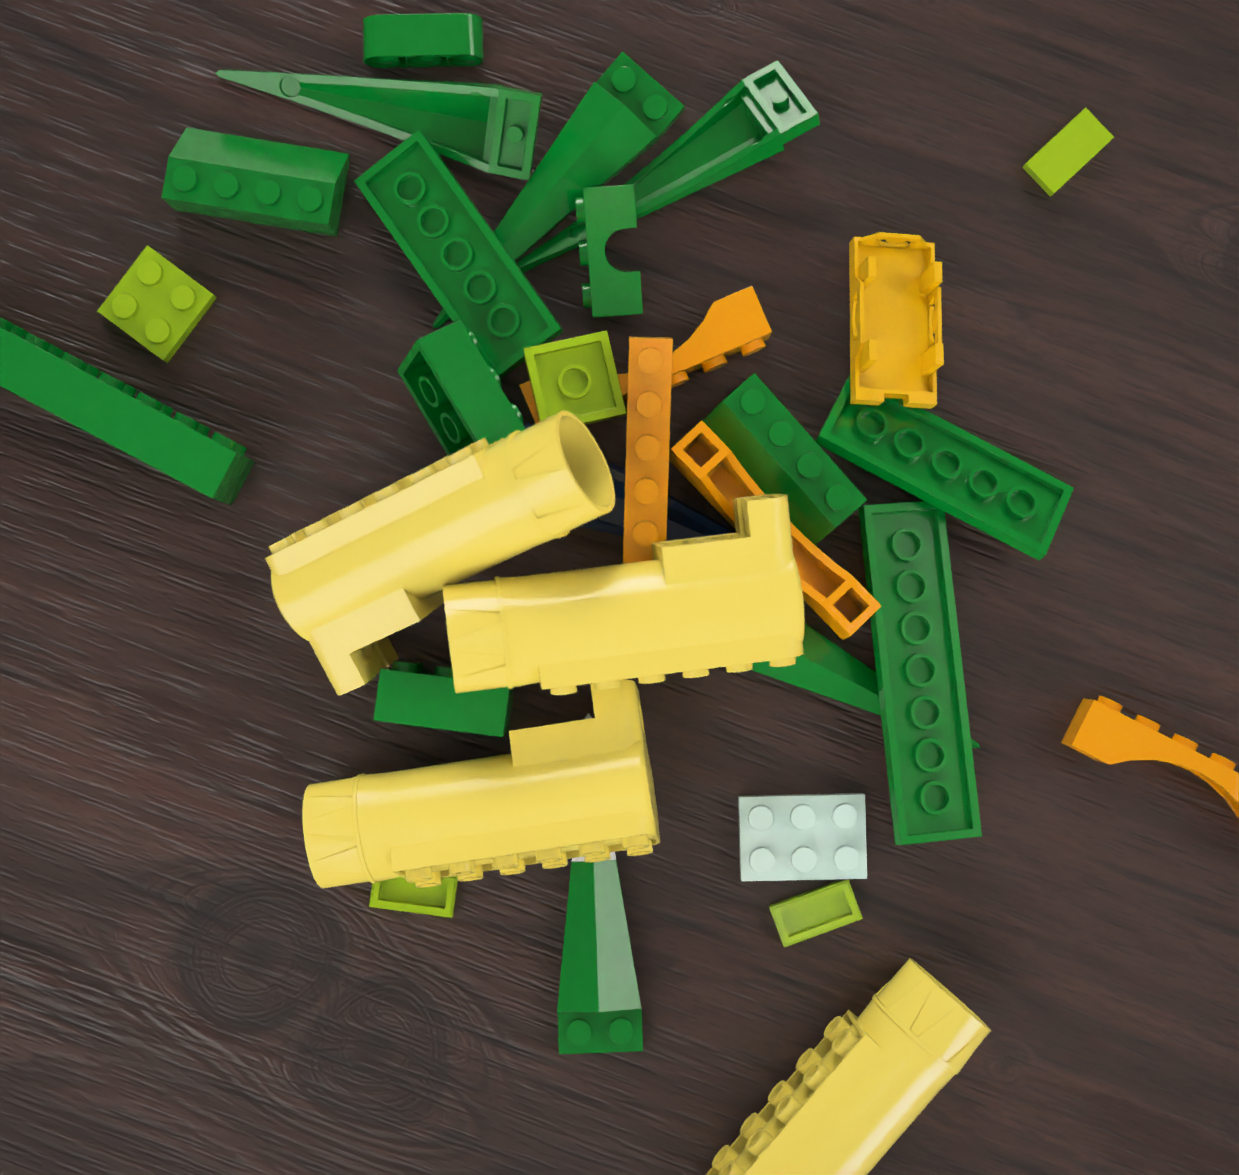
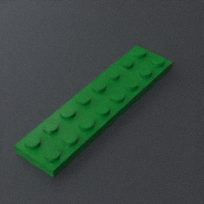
M926 501L863 505L858 508L867 591L881 605L870 617L895 845L982 837L945 511Z

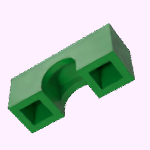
M634 184L583 188V197L575 198L577 223H585L587 240L579 241L580 266H589L590 283H582L584 309L592 308L593 318L643 314L640 270L624 271L616 269L608 262L605 255V244L611 234L620 229L637 228Z

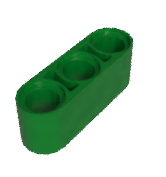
M470 13L371 15L363 19V63L367 66L384 69L472 67L480 65L484 61L483 19L478 15Z

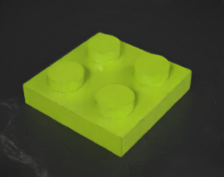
M147 245L97 312L164 362L168 363L217 297Z
M607 330L523 348L539 422L561 411H568L574 414L584 425L626 415Z

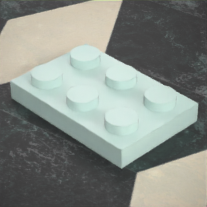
M864 793L738 796L741 881L867 879Z

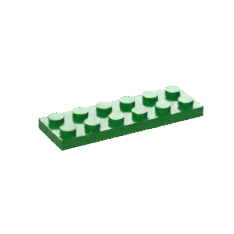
M419 129L354 180L452 322L461 320L466 330L471 331L475 335L482 357L488 367H492L497 372L500 380L525 362L523 348L550 343L564 332L474 203Z
M850 374L816 439V443L819 446L1038 561L1047 554L1074 489L1072 486L923 408L903 407L902 399L884 398V402L879 406L850 404Z

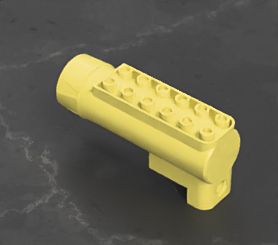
M561 411L523 431H514L505 439L502 438L490 445L484 437L456 453L448 455L426 468L412 473L390 486L376 491L354 504L268 546L272 554L266 557L265 560L271 569V587L276 604L289 626L299 636L310 642L338 696L367 684L376 677L375 675L380 672L381 668L390 666L393 661L399 658L388 636L421 621L444 603L443 586L457 584L533 547L555 538H562L570 530L610 512L615 504L613 480L605 457L596 440L583 422L568 411Z
M765 494L732 498L735 533L653 542V560L527 576L500 578L496 576L494 580L443 586L455 692L463 693L502 687L513 689V687L540 683L542 690L550 689L551 695H565L577 692V685L594 683L595 689H611L620 687L622 679L638 678L640 684H650L665 681V674L682 672L683 678H697L709 675V668L726 667V672H744L752 670V663L769 661L771 667L796 664L795 657L804 654L802 642L804 639L805 615L802 586L793 555L787 495Z
M621 680L620 687L611 689H595L594 683L590 684L595 718L509 731L511 753L386 773H362L352 778L309 784L304 793L302 819L306 853L315 881L321 888H330L363 882L375 884L383 880L402 877L408 883H416L417 888H426L441 885V878L457 876L458 881H474L484 878L483 872L500 870V875H513L525 872V865L542 863L543 869H553L567 866V859L584 857L585 862H600L609 860L611 852L627 850L628 856L652 853V846L660 843L659 822L640 694L635 681Z
M909 958L894 977L873 995L872 1000L859 1017L855 1016L850 1010H847L842 1017H835L827 1025L821 1042L815 1049L809 1048L800 1056L796 1063V1071L786 1082L782 1080L774 1086L768 1096L769 1102L758 1114L752 1113L744 1121L740 1128V1135L731 1146L725 1145L717 1152L712 1161L713 1167L706 1175H867L936 1094L955 1074L957 1075L975 1049L991 1032V1029L935 977L913 959Z

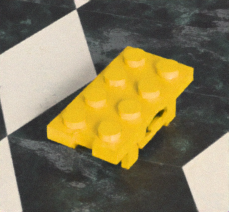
M884 232L865 237H854L849 242L850 404L879 406L884 402V398H896L903 400V407L932 409L937 405V370L944 365L941 287L939 286L942 283V262L935 261V243L926 242L920 235Z

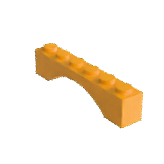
M752 286L713 302L703 322L691 337L672 353L671 388L689 380L688 373L703 368L704 372L708 373L728 363L726 357L741 351L743 357L766 347L764 341L769 339L772 330ZM628 373L617 374L623 400L627 402ZM528 381L519 386L537 424L539 423L531 384Z
M629 336L623 564L653 560L652 543L666 541L673 339L669 337Z
M702 420L670 450L669 461L734 528L735 519L732 498L765 495L740 464L733 452ZM790 522L793 555L799 571L803 600L844 640L861 627L881 605L849 572L824 554Z
M1099 695L1097 701L1082 699L1061 741L1062 744L1098 762L1109 765L1130 760H1158L1184 768L1206 781L1226 800L1239 819V773L1234 771L1236 763L1215 753H1212L1210 758L1196 752L1197 743L1178 734H1174L1171 739L1159 733L1158 730L1161 725L1137 714L1133 720L1121 714L1123 706L1104 696Z

